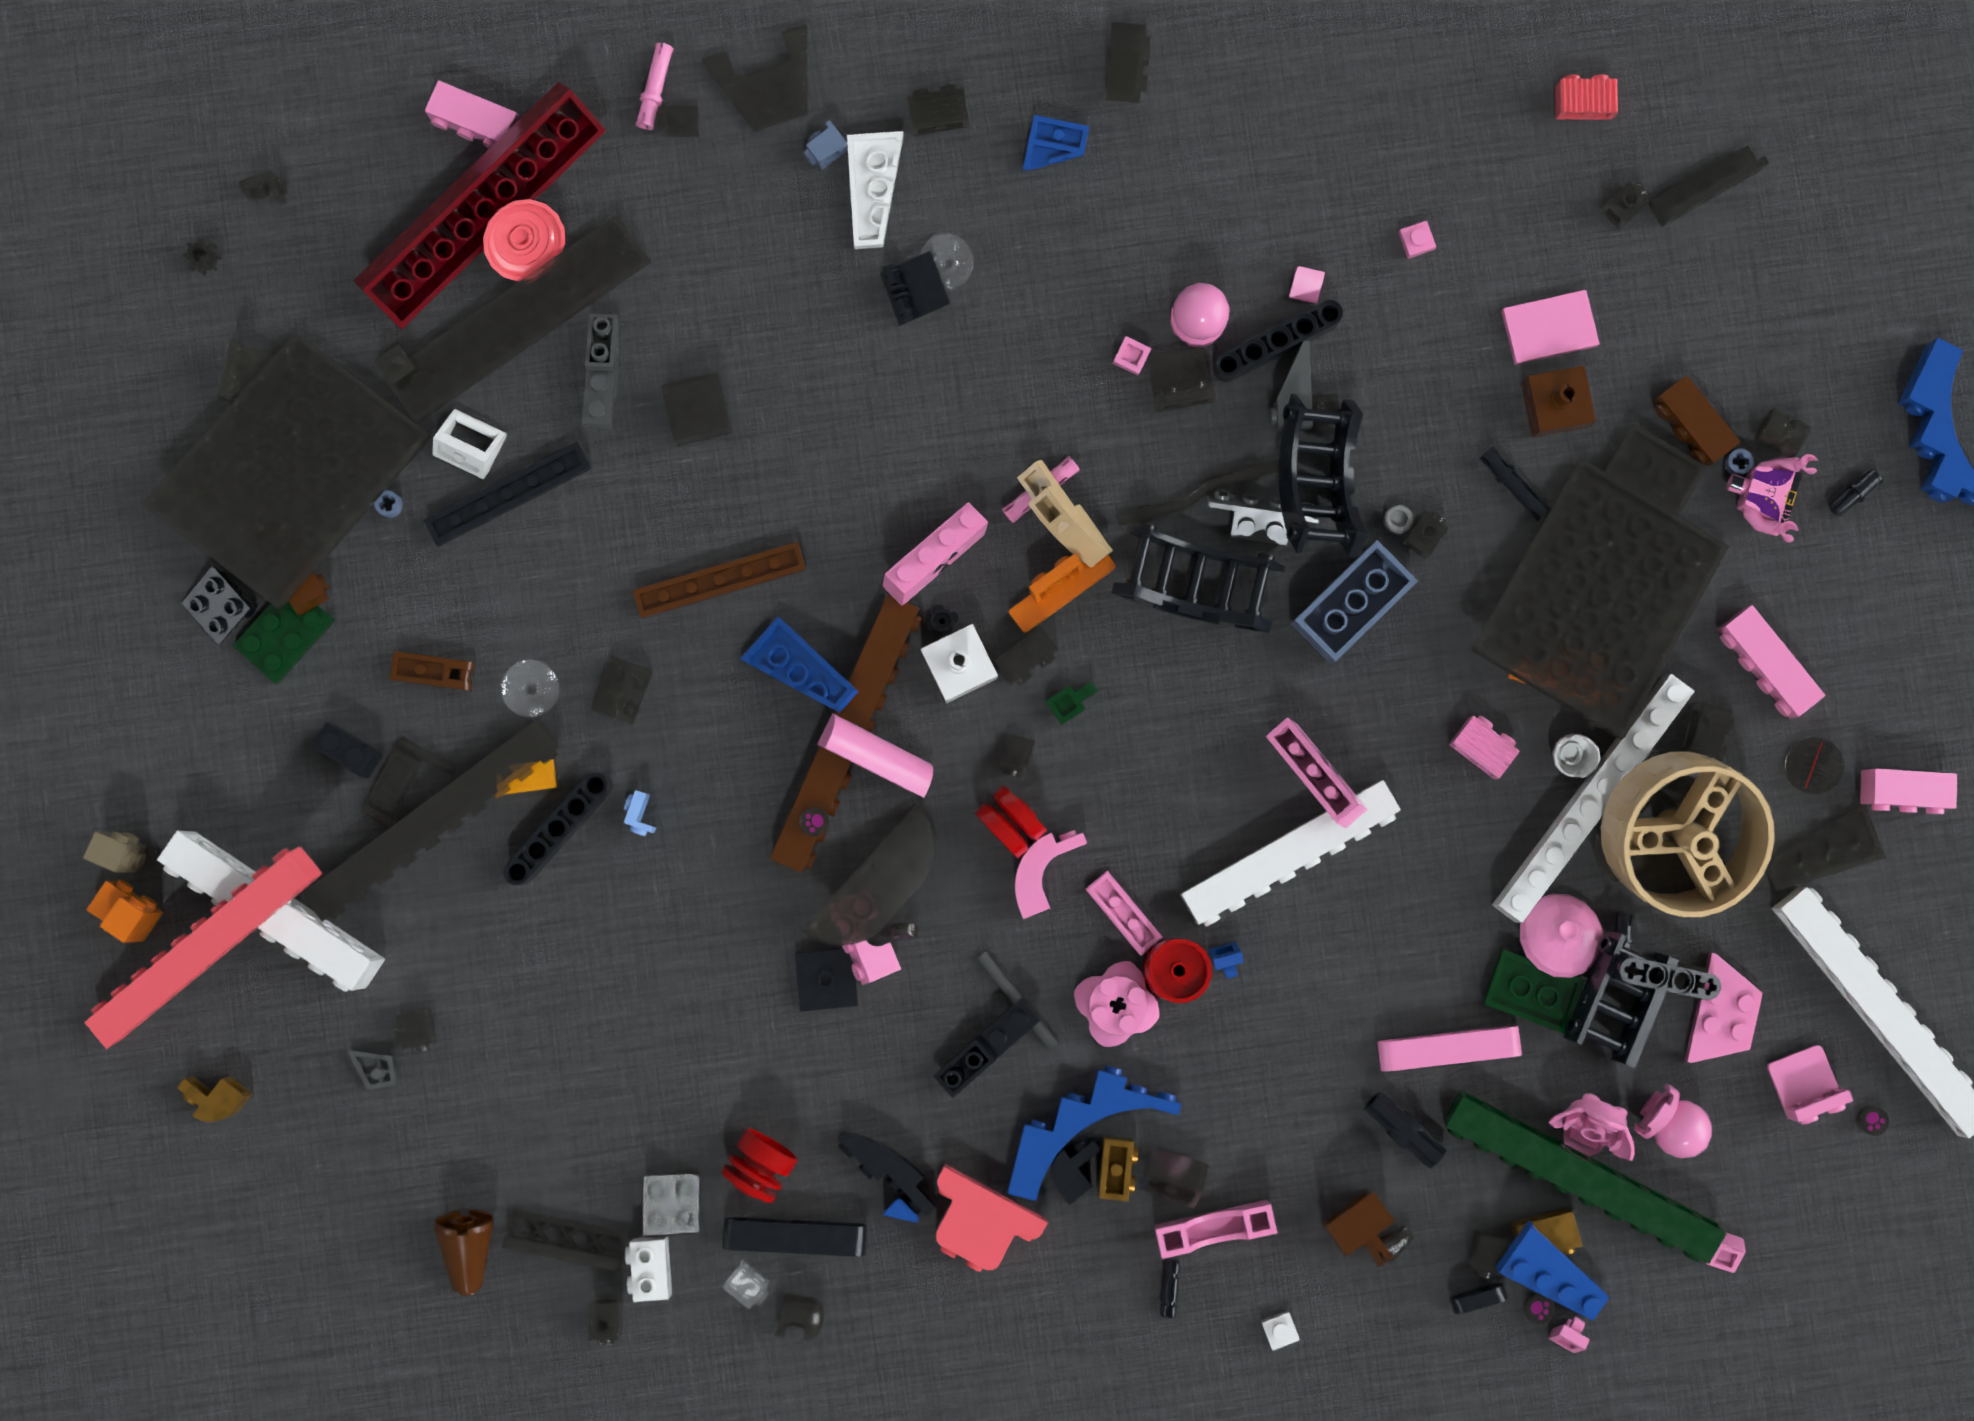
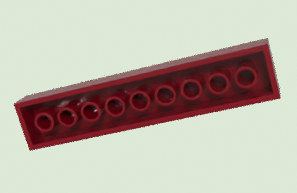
M558 82L353 281L381 310L403 329L484 250L483 236L488 221L499 208L515 200H536L606 130L571 89Z

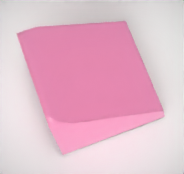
M1297 266L1289 298L1317 304L1325 272Z
M1727 1233L1710 1264L1707 1262L1706 1264L1735 1273L1746 1253L1743 1238Z

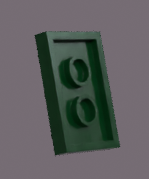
M282 591L237 640L233 647L271 681L279 684L336 620L319 605L298 616Z
M1501 949L1482 1004L1565 1034L1566 1023L1573 1015L1586 980L1576 976L1571 978L1553 977L1537 969L1528 958Z

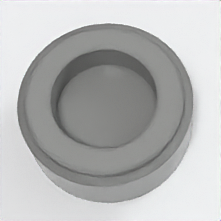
M1394 505L1384 514V526L1392 534H1403L1412 526L1413 514L1404 505Z

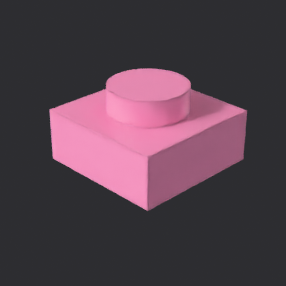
M1427 221L1400 229L1398 232L1408 259L1436 248Z
M1126 336L1113 364L1139 376L1151 348Z

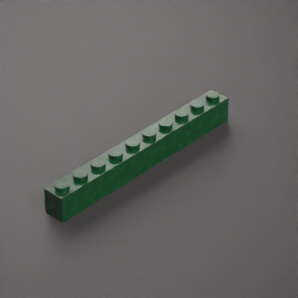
M1461 1089L1444 1117L1446 1128H1448L1447 1131L1452 1136L1461 1140L1464 1137L1474 1142L1473 1145L1485 1153H1489L1490 1150L1500 1155L1499 1158L1504 1163L1515 1167L1516 1164L1526 1169L1525 1172L1537 1180L1547 1179L1552 1182V1186L1564 1194H1568L1569 1191L1579 1196L1578 1200L1592 1208L1595 1205L1601 1207L1610 1218L1616 1221H1620L1621 1218L1631 1223L1630 1226L1643 1235H1646L1647 1232L1657 1237L1656 1240L1662 1245L1671 1249L1673 1246L1680 1248L1686 1257L1695 1262H1699L1701 1259L1710 1264L1727 1234L1721 1224Z

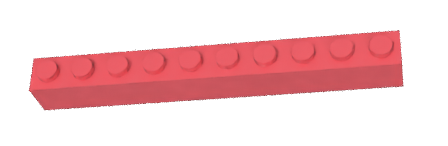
M301 846L292 851L285 848L272 858L275 864L270 868L265 865L251 876L254 879L251 884L247 885L245 882L231 892L234 897L229 902L223 900L210 910L213 915L209 919L204 916L190 927L193 930L191 934L187 936L184 933L170 943L173 949L168 953L163 950L150 960L153 965L149 969H146L144 966L130 977L133 981L128 986L125 983L110 994L113 999L109 1002L103 1000L90 1010L93 1015L84 1023L106 1050L130 1034L323 874Z

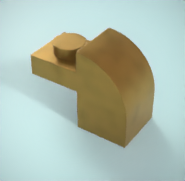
M194 1076L183 1079L177 1087L183 1093L182 1098L193 1106H199L192 1116L205 1122L219 1121L235 1115L253 1095L231 1076L222 1078L212 1091Z

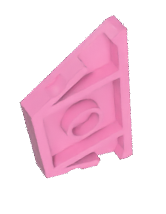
M1708 953L1704 972L1718 977L1721 983V990L1719 995L1712 1000L1698 998L1684 1060L1690 1063L1750 1050L1763 993L1715 953ZM1702 983L1701 988L1708 989L1709 983Z

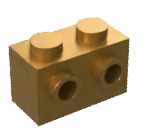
M1103 1135L1097 1192L1099 1199L1128 1201L1129 1193L1134 1194L1135 1176L1131 1175L1132 1164H1137L1138 1146H1134L1132 1138Z

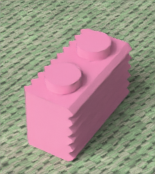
M1479 715L1478 718L1471 716L1451 740L1449 746L1462 754L1491 778L1499 779L1520 751L1514 747L1517 743L1505 733H1502L1501 736L1491 729L1494 725L1483 716Z

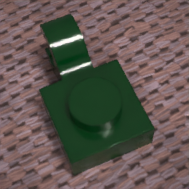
M1089 682L1076 692L1069 685L1046 700V703L1060 724L1063 725L1086 710L1081 702L1098 691L1092 682Z

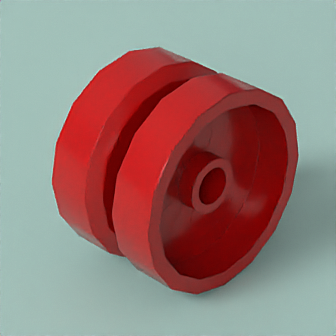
M1002 785L993 794V799L1003 811L998 813L990 804L984 803L974 814L1019 859L1028 850L1027 842L1019 833L1023 831L1031 840L1038 841L1047 832V829L1036 818L1037 815L1019 796L1016 797L1006 786Z
M1181 938L1165 939L1156 943L1147 952L1143 963V976L1148 989L1158 998L1173 1003H1189L1199 998L1208 988L1212 978V964L1206 951L1197 943ZM1177 965H1180L1178 969L1182 970L1180 975L1174 974V968Z

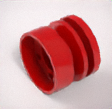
M747 1127L737 1143V1147L745 1154V1157L731 1154L728 1160L735 1167L725 1164L720 1172L735 1188L744 1194L772 1204L777 1195L771 1189L780 1191L783 1186L774 1174L788 1177L799 1158L774 1139Z

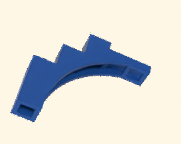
M1936 338L1926 345L1898 404L1905 407L1906 412L1911 415L1923 416L1909 447L1917 450L1916 453L1922 458L1935 459L1920 490L1928 493V497L1936 502H1948L1959 496L1958 499L1961 502L1974 505V469L1965 457L1958 442L1951 412L1953 379L1964 350L1940 338Z
M1105 1065L1104 1070L1097 1069L1089 1102L1084 1101L1085 1096L1068 1092L1067 1097L1061 1095L1053 1129L1048 1128L1049 1123L1032 1119L1031 1123L1024 1122L1007 1193L1036 1201L1042 1180L1056 1155L1068 1141L1092 1123L1104 1117L1133 1109L1152 1108L1179 1115L1181 1103L1175 1100L1176 1095L1159 1091L1158 1096L1147 1093L1148 1088L1131 1084L1130 1089L1125 1088L1127 1077L1121 1075L1122 1069Z

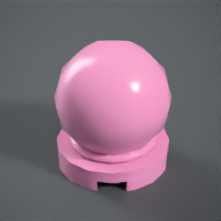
M1196 283L1187 286L1178 294L1171 310L1170 324L1173 333L1191 347H1204L1213 344L1222 335L1229 320L1230 307L1227 298L1223 292L1211 284Z
M1665 1084V1091L1663 1093L1656 1091L1641 1109L1640 1114L1644 1118L1641 1124L1635 1123L1634 1131L1646 1139L1654 1136L1656 1144L1665 1153L1673 1157H1696L1707 1148L1712 1137L1710 1118L1700 1106L1687 1100L1679 1101L1680 1092L1671 1085Z

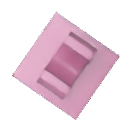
M1574 1317L1573 1320L1568 1319L1565 1325L1553 1328L1548 1338L1572 1353L1586 1350L1590 1340L1581 1335L1585 1322L1577 1317Z

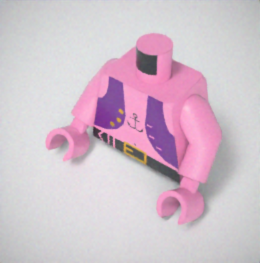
M1806 454L1801 460L1797 457L1760 462L1756 467L1747 472L1746 478L1732 474L1728 480L1726 490L1740 494L1737 509L1743 512V517L1754 530L1774 536L1781 534L1784 541L1792 542L1794 540L1793 536L1785 533L1790 529L1799 531L1794 522L1788 521L1803 474L1798 471L1803 469L1807 474H1815L1817 469L1806 468V464L1812 460L1818 461V459L1812 454Z

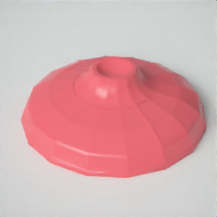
M532 199L515 200L499 208L488 221L483 236L484 254L490 266L504 278L518 282L535 280L548 273L560 260L565 246V229L558 214L547 204Z

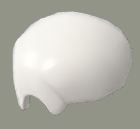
M1569 734L1560 738L1552 752L1554 765L1561 773L1569 777H1588L1597 770L1601 760L1597 745L1590 738L1581 734Z

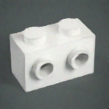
M668 1236L633 1238L629 1242V1246L625 1247L626 1264H631V1276L627 1277L628 1294H633V1302L669 1299L672 1295Z

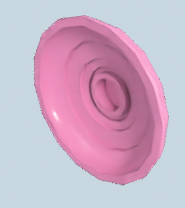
M1553 893L1541 897L1523 923H1520V942L1526 957L1537 969L1553 977L1571 978L1585 973L1593 966L1594 961L1597 959L1599 943L1603 938V929L1596 913L1584 901L1574 896Z

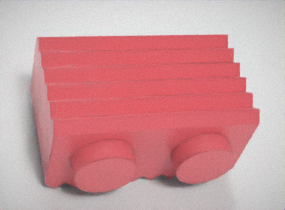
M1571 74L1564 76L1555 86L1556 120H1612L1618 113L1616 78L1610 79L1608 75L1601 74L1595 75L1591 79H1582L1580 75Z

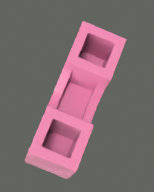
M869 889L829 904L831 907V920L840 929L842 947L847 954H850L853 961V974L858 981H861L862 985L901 970L891 943L877 947L870 945L864 938L863 928L865 923L869 919L879 916Z

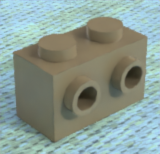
M95 831L83 859L113 872L135 873L145 862L146 853L144 852L147 846L139 843L140 837L128 832Z

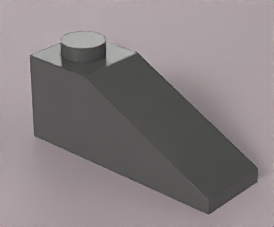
M1303 341L1276 398L1274 407H1270V424H1275V432H1282L1283 410L1285 405L1289 403L1291 394H1297L1306 409H1312L1309 341ZM1303 420L1300 431H1309L1313 426V421Z

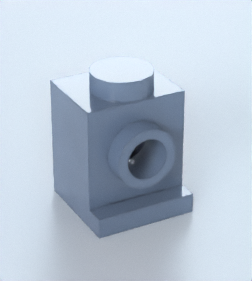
M830 120L825 123V131H817L808 139L807 149L802 152L807 161L812 166L817 164L821 171L848 151L846 140Z

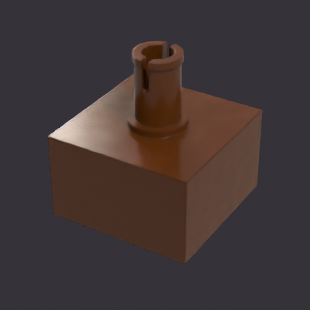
M1585 365L1530 375L1521 382L1532 438L1588 428L1596 422Z
M1371 1190L1361 1194L1322 1223V1226L1346 1256L1359 1247L1364 1246L1376 1262L1378 1268L1386 1264L1379 1255V1252L1388 1262L1394 1257L1378 1234L1395 1221L1376 1194Z

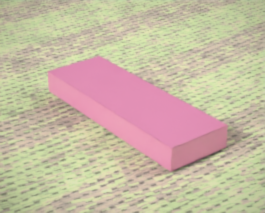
M1108 871L1085 888L1140 956L1163 938Z

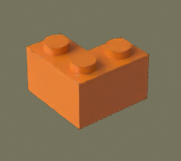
M118 879V881H105L86 910L103 921L99 927L121 942H144L164 912L156 908L158 904L153 899L145 895L140 897L132 892L134 887L121 879Z

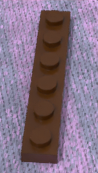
M795 542L632 591L640 618L644 619L803 572L807 569L799 543Z

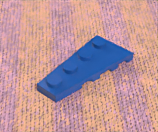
M780 617L773 621L740 658L747 664L839 713L859 692Z
M1529 1220L1496 1266L1500 1274L1592 1321L1609 1299L1607 1293L1583 1270H1580L1568 1256L1554 1246Z

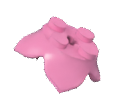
M1130 961L1113 964L1102 976H1091L1084 979L1074 990V998L1078 1010L1088 1019L1092 1037L1103 1047H1112L1124 1043L1132 1034L1149 1030L1159 1018V1008L1155 997L1147 991L1142 972ZM1117 997H1122V1003L1126 1004L1124 1010L1119 1009L1118 1013L1112 1012L1113 1007L1109 1006L1110 1001H1116Z
M1584 1094L1582 1099L1572 1102L1564 1112L1549 1120V1123L1555 1128L1564 1127L1563 1141L1565 1144L1588 1156H1593L1599 1153L1604 1146H1608L1609 1151H1612L1614 1155L1633 1161L1634 1142L1627 1128L1626 1118L1628 1113L1622 1107L1602 1102L1593 1094Z

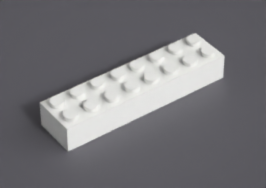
M176 831L157 859V861L165 865L163 867L165 872L173 877L178 878L181 876L189 881L187 886L199 894L205 892L213 898L211 902L214 905L223 900L229 902L234 898L231 892L245 882L249 885L254 881L251 877L255 873L254 870L199 833L193 831ZM295 898L258 927L261 930L259 934L272 943L278 941L285 946L284 951L288 955L296 959L302 957L309 962L308 967L319 975L326 973L334 979L332 983L345 992L348 989L353 991L367 988L386 960Z

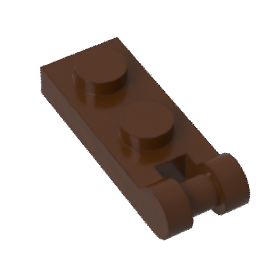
M394 651L389 679L471 691L472 682H470L471 671L474 672L475 663ZM452 668L460 670L458 680L450 679Z

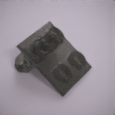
M699 1173L647 1174V1176H643L642 1236L699 1232Z

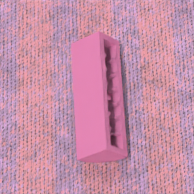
M832 713L817 745L913 794L925 797L933 777L932 764Z

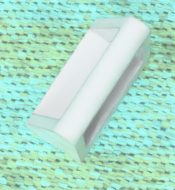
M454 409L433 437L432 455L484 479L490 471L507 433ZM458 422L494 439L486 452L450 436L456 423Z

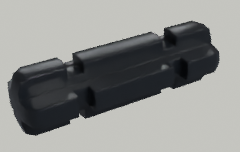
M1166 1259L1163 1270L1165 1275L1163 1276L1161 1299L1163 1303H1161L1160 1314L1164 1318H1175L1177 1313L1175 1302L1178 1300L1179 1277H1177V1274H1180V1262L1174 1259Z

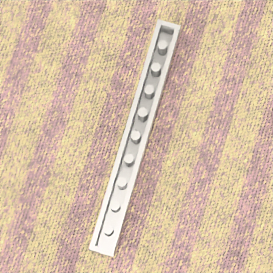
M1672 674L1661 677L1602 756L1597 770L1585 779L1492 906L1515 923H1523L1602 817L1612 791L1627 773L1643 762L1695 692L1693 689Z
M1797 887L1771 909L1956 1135L1968 1139L1974 1135V1089L1970 1086L1973 1084L1972 1080L1966 1073L1957 1070L1952 1064L1954 1061L1953 1057L1946 1049L1938 1047L1933 1040L1935 1036L1927 1026L1920 1025L1914 1017L1916 1016L1914 1009L1897 997L1895 986L1889 980L1883 979L1879 975L1877 964L1870 957H1865L1858 949L1860 944L1851 934H1846L1839 926L1841 924L1840 919L1832 911H1827L1821 904L1823 901L1821 896L1813 888Z

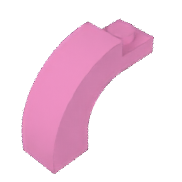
M1075 830L1060 835L1061 842L1058 843L1055 842L1053 834L1050 833L1036 841L1027 850L1019 863L1015 877V896L1023 919L1050 909L1042 887L1044 869L1057 855L1087 844L1083 833L1077 835Z

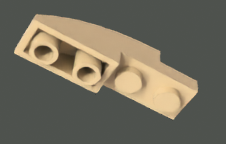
M1042 459L1033 463L1017 477L1032 499L1028 505L1056 539L1072 554H1076L1082 562L1089 567H1093L1113 551L1080 504L1076 506L1072 504Z

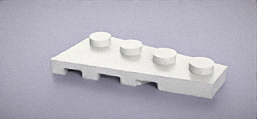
M903 131L847 135L855 249L883 247L903 142Z

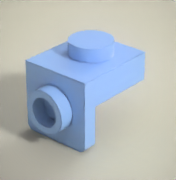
M635 790L634 795L629 794L626 800L624 811H627L624 823L631 825L629 831L642 836H646L647 831L655 833L656 827L641 822L650 795Z

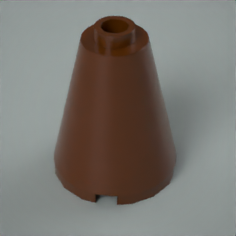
M460 1210L443 1214L435 1220L434 1231L452 1289L455 1292H459L461 1296L474 1295L483 1286L494 1226L493 1215L487 1211L470 1210V1215L461 1216Z

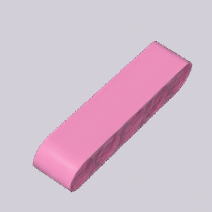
M1517 1025L1377 1041L1381 1071L1406 1070L1522 1055L1519 1027Z

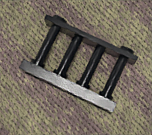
M1607 930L1606 935L1599 943L1597 959L1594 961L1573 1015L1566 1023V1032L1563 1038L1581 1045L1584 1038H1588L1614 1051L1612 1060L1635 1068L1667 991L1618 980L1614 973H1612L1614 962L1618 957L1632 956L1677 966L1679 960L1656 952L1652 959L1623 946L1626 939L1625 935ZM1657 967L1652 968L1649 972V980L1651 983H1654L1660 976ZM1607 983L1636 996L1631 1012L1601 1000ZM1596 1010L1625 1023L1619 1039L1589 1027Z

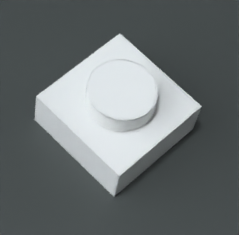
M1288 1310L1261 1321L1272 1350L1300 1340Z

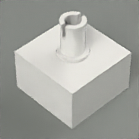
M973 624L921 648L925 661L946 703L998 679V674Z

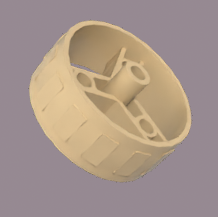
M1669 752L1654 756L1638 764L1621 779L1612 791L1603 813L1601 845L1606 861L1615 876L1645 903L1647 902L1667 914L1680 917H1704L1719 913L1737 904L1752 891L1762 878L1772 855L1774 822L1770 807L1761 791L1745 778L1743 774L1713 757L1710 758L1693 752ZM1700 772L1678 810L1666 809L1658 817L1637 818L1640 810L1649 798L1662 786L1680 776ZM1737 792L1742 808V828L1735 851L1730 860L1724 865L1717 852L1719 840L1712 831ZM1700 812V814H1699V816H1698L1696 822L1693 821V820L1696 818V816L1698 815V813ZM1677 853L1696 888L1677 894H1659L1644 890L1635 877L1630 856Z

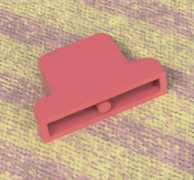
M944 1164L939 1173L937 1181L939 1189L937 1192L951 1200L936 1231V1240L941 1246L940 1251L952 1258L959 1255L967 1260L965 1263L967 1266L978 1272H981L982 1269H996L1014 1236L1017 1235L1030 1242L1031 1239L1040 1237L1048 1224L1047 1218L947 1164Z

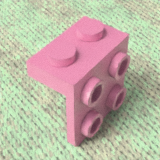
M1813 1045L1770 1062L1767 1066L1782 1107L1789 1120L1801 1122V1124H1809L1818 1120L1819 1114L1827 1111L1829 1114L1840 1112L1846 1108L1845 1104L1853 1101L1849 1090L1838 1087L1825 1052L1819 1045Z

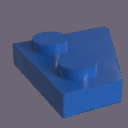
M1034 115L1023 171H1030L1084 156L1090 126Z

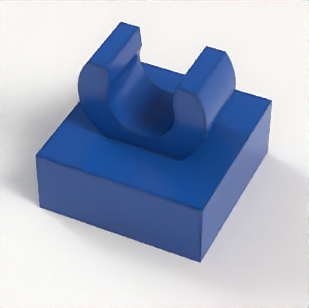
M1236 942L1208 949L1210 959L1216 970L1222 969L1226 979L1238 976L1235 965L1244 963V960Z

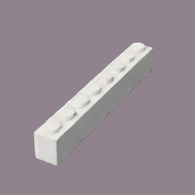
M1384 780L1378 781L1356 794L1368 810L1347 828L1337 824L1329 813L1325 811L1180 893L1196 924L1204 923L1206 927L1221 919L1219 913L1228 908L1230 912L1241 908L1246 904L1244 899L1252 894L1256 898L1264 895L1271 890L1269 885L1279 880L1281 884L1296 876L1294 871L1304 866L1307 870L1321 862L1319 856L1328 851L1331 855H1334L1346 848L1344 842L1354 837L1358 841L1371 834L1369 828L1379 823L1383 827L1397 819L1394 814L1401 811Z

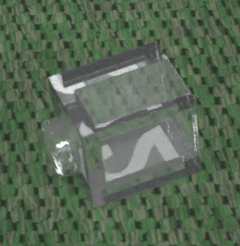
M743 1259L722 1288L746 1308L750 1309L754 1303L760 1306L770 1292L766 1288L770 1281Z

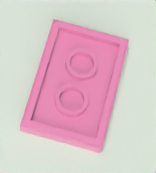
M1586 290L1511 306L1501 310L1515 365L1600 345Z

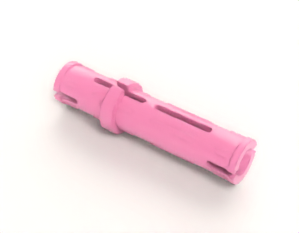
M661 43L655 44L645 91L640 95L642 103L636 125L642 129H646L647 126L648 130L654 129L658 107L662 106L663 99L661 94L673 52V47L663 43L662 47Z
M1068 456L1050 472L1061 486L1071 476L1079 472L1080 469L1071 457ZM1024 491L1014 501L1002 508V511L1011 523H1014L1031 509L1028 503L1032 499L1027 491Z

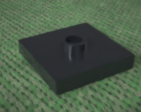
M844 949L795 953L800 1012L858 1006L856 978L852 971L853 961L849 953L847 954Z

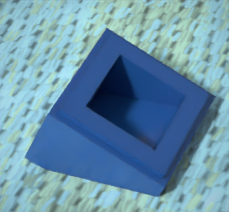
M898 1195L883 1212L885 1216L915 1223L919 1220L920 1216L901 1195Z

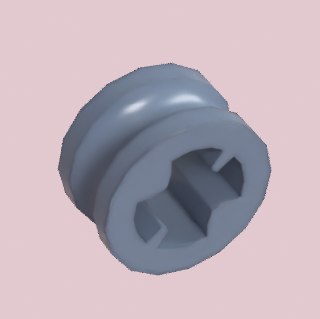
M1736 449L1730 452L1724 459L1725 470L1731 475H1744L1752 469L1754 464L1752 454L1746 449ZM1736 455L1739 456L1740 460L1745 461V465L1740 467L1742 470L1739 469L1738 465H1733V460L1737 458Z
M386 490L376 496L374 506L377 512L384 517L393 518L401 513L403 501L394 492ZM387 497L392 501L395 499L391 511L386 508L382 509V505L386 504L385 499Z

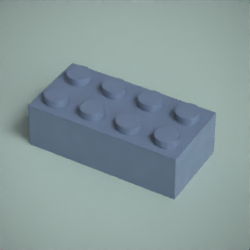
M1376 540L1291 625L1330 664H1333L1407 593L1418 580Z

